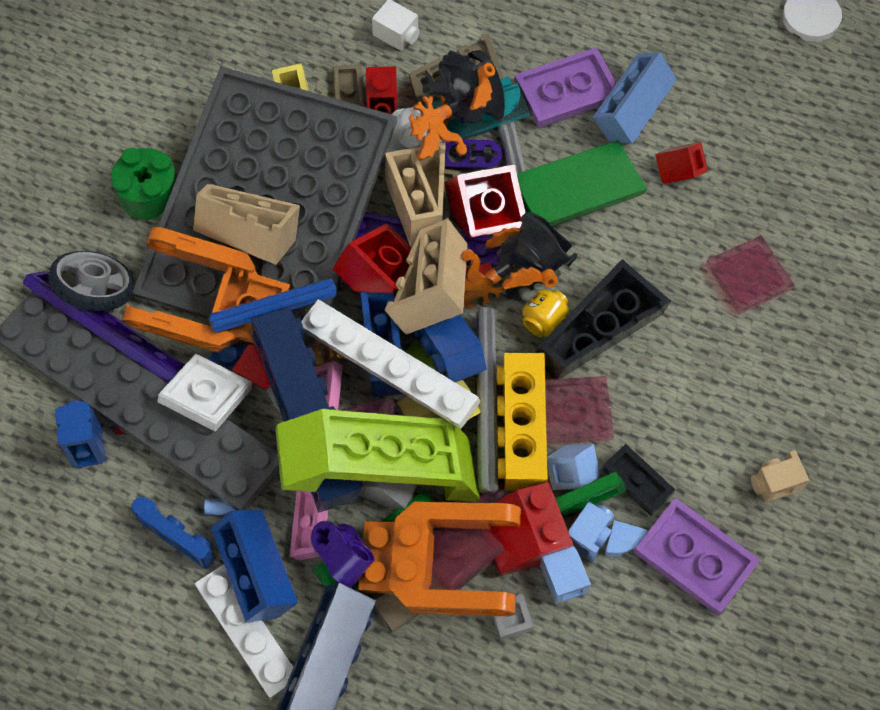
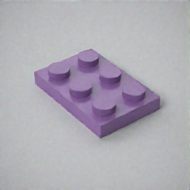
M597 47L515 74L514 82L515 84L518 83L529 112L538 128L599 108L616 85Z
M674 498L633 552L717 616L722 613L760 561L759 558L677 498Z

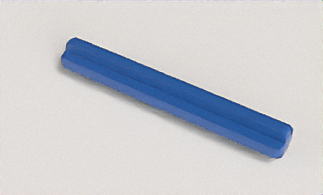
M325 279L211 313L209 315V323L214 332L224 331L250 323L254 317L290 307L291 310L316 303L318 299L323 301L336 296V286L332 279Z

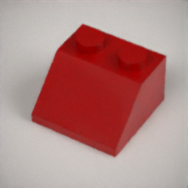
M515 165L461 174L444 182L450 211L469 239L500 232L503 228H521V217L525 213Z
M386 223L348 243L332 269L356 292L392 293L398 290L396 287L398 278L405 277L409 268L406 260L412 247Z
M549 482L516 490L494 502L519 506L521 508L520 527L516 525L492 526L491 529H482L499 577L540 566L542 557L573 546Z

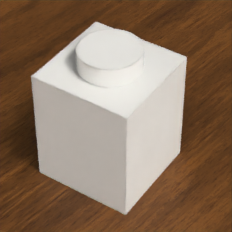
M387 0L372 18L373 36L403 51L408 43L412 45L419 36L418 14L392 0Z

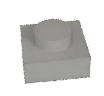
M523 594L516 596L515 615L507 617L492 616L500 641L534 630V624Z

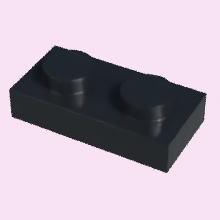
M627 444L618 450L601 469L606 475L617 472L627 489L625 493L650 516L676 490Z

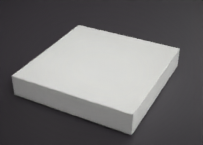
M195 353L158 394V403L216 432L250 392L252 381Z

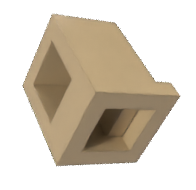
M796 450L790 451L784 461L775 458L763 463L759 472L751 475L752 487L757 495L762 494L765 503L801 492L810 481Z

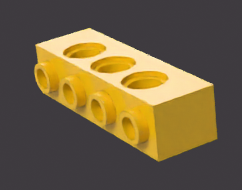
M504 353L503 365H497V385H503V396L497 395V416H503L504 427H498L497 429L498 447H504V458H498V479H504V491H516L547 482L544 353ZM515 387H524L529 392L518 394L513 389ZM517 417H523L529 421V424L521 426L517 425L513 420ZM523 448L530 455L522 458L516 456L513 451Z

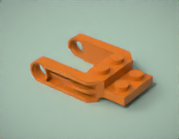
M152 227L146 242L149 248L163 254L226 272L223 275L212 313L289 290L290 284L258 275L248 253L161 227ZM128 304L121 320L122 323L132 328L217 353L239 342V339L254 343L250 333L251 322L224 331L214 332L211 326L157 310L155 313L130 307Z
M413 502L395 518V522L365 521L363 543L373 553L375 560L359 578L358 590L361 593L395 594L413 614L499 617L515 615L516 595L499 591L429 589L432 577L435 538L433 528L491 529L492 526L514 525L520 527L521 508L506 503Z

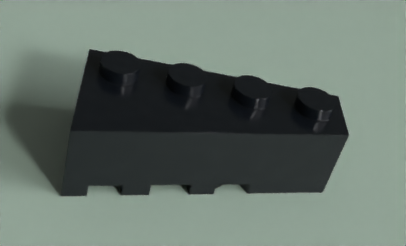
M622 259L539 345L536 353H544L545 371L558 381L663 315L671 300Z

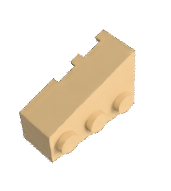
M446 142L438 144L439 150L434 152L433 157H426L422 160H417L421 147L385 153V182L411 247L420 229L442 221Z
M207 184L196 194L193 230L277 265L296 241L300 205Z
M448 218L419 230L406 260L409 268L405 277H399L396 287L399 290L394 302H388L385 308L388 315L406 335L463 313L466 260L463 259L461 254L467 249V242Z

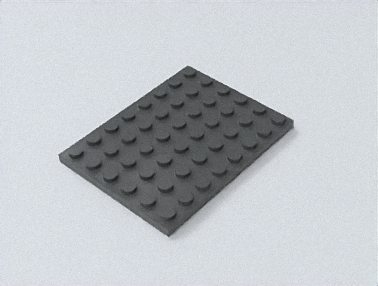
M220 66L158 227L242 251L193 230L196 194L207 184L300 205L296 241L277 265L249 253L248 255L258 275L290 284L289 290L325 279H332L337 290L341 277L332 268L348 243L356 239L385 153L396 127L397 116ZM149 248L132 293L135 297L209 319L223 275L226 272L163 254ZM335 297L323 300L322 302L331 307ZM315 303L293 309L294 318L299 317L302 321ZM305 333V336L302 337L305 346L311 347L315 352L319 341Z

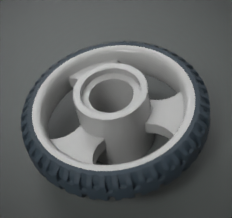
M84 250L65 253L52 263L49 271V284L53 292L61 300L81 309L109 311L119 308L129 301L134 289L133 275L123 263L111 256L94 251ZM63 271H70L76 275L73 288L62 279L61 273ZM107 288L115 289L118 291L116 293L106 295Z

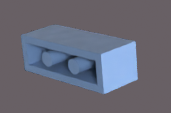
M661 53L637 54L592 117L610 143L619 140L620 144H632L639 137L641 130L654 115L655 110L663 98L668 95L670 88L677 80Z

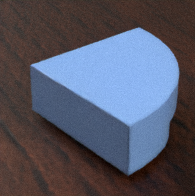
M614 520L605 555L621 556L633 551L644 538L647 530Z

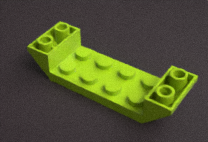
M320 409L279 423L275 427L281 490L316 492L326 478L444 486L446 500L477 502L480 499L470 440L461 429L445 419Z

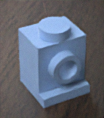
M588 502L568 531L573 547L577 549L578 554L592 563L598 554L599 548L604 546L612 533V530L608 527L614 515L608 508L602 505L595 506Z

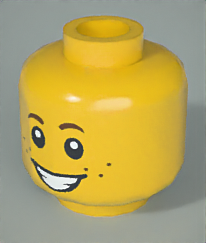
M541 289L522 308L523 325L530 333L537 337H548L570 314L567 306L569 303L568 299L558 290L552 292L547 289Z

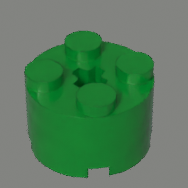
M128 148L124 150L111 173L112 185L119 204L128 215L142 220H151L163 214L177 179L170 157L151 148Z

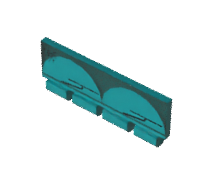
M509 76L500 79L505 100V110L502 119L497 120L490 115L483 114L481 121H476L472 124L470 122L462 123L461 120L453 116V119L449 120L446 126L447 130L459 134L463 139L502 124L530 116L518 83L512 85ZM441 99L432 102L434 109L441 105Z

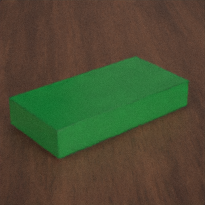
M613 472L555 500L561 515L568 518L581 512L588 502L597 505L624 493L627 489L618 473Z

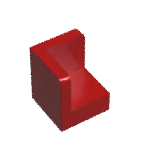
M701 142L668 148L655 154L661 181L664 184L696 178L708 172Z
M249 343L232 372L267 390L270 387V383L256 346Z

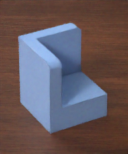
M594 444L565 445L547 457V468L552 490H576L591 483L600 476Z
M572 546L542 557L540 567L555 604L588 593L591 583L575 547Z

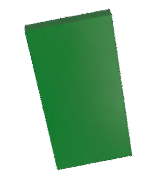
M619 140L517 173L525 211L542 216L551 226L645 194L647 190L646 185Z

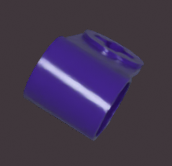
M320 521L314 526L311 533L313 548L328 567L330 575L338 583L352 587L374 562L373 553L365 546L352 525L343 523L335 526L332 522Z

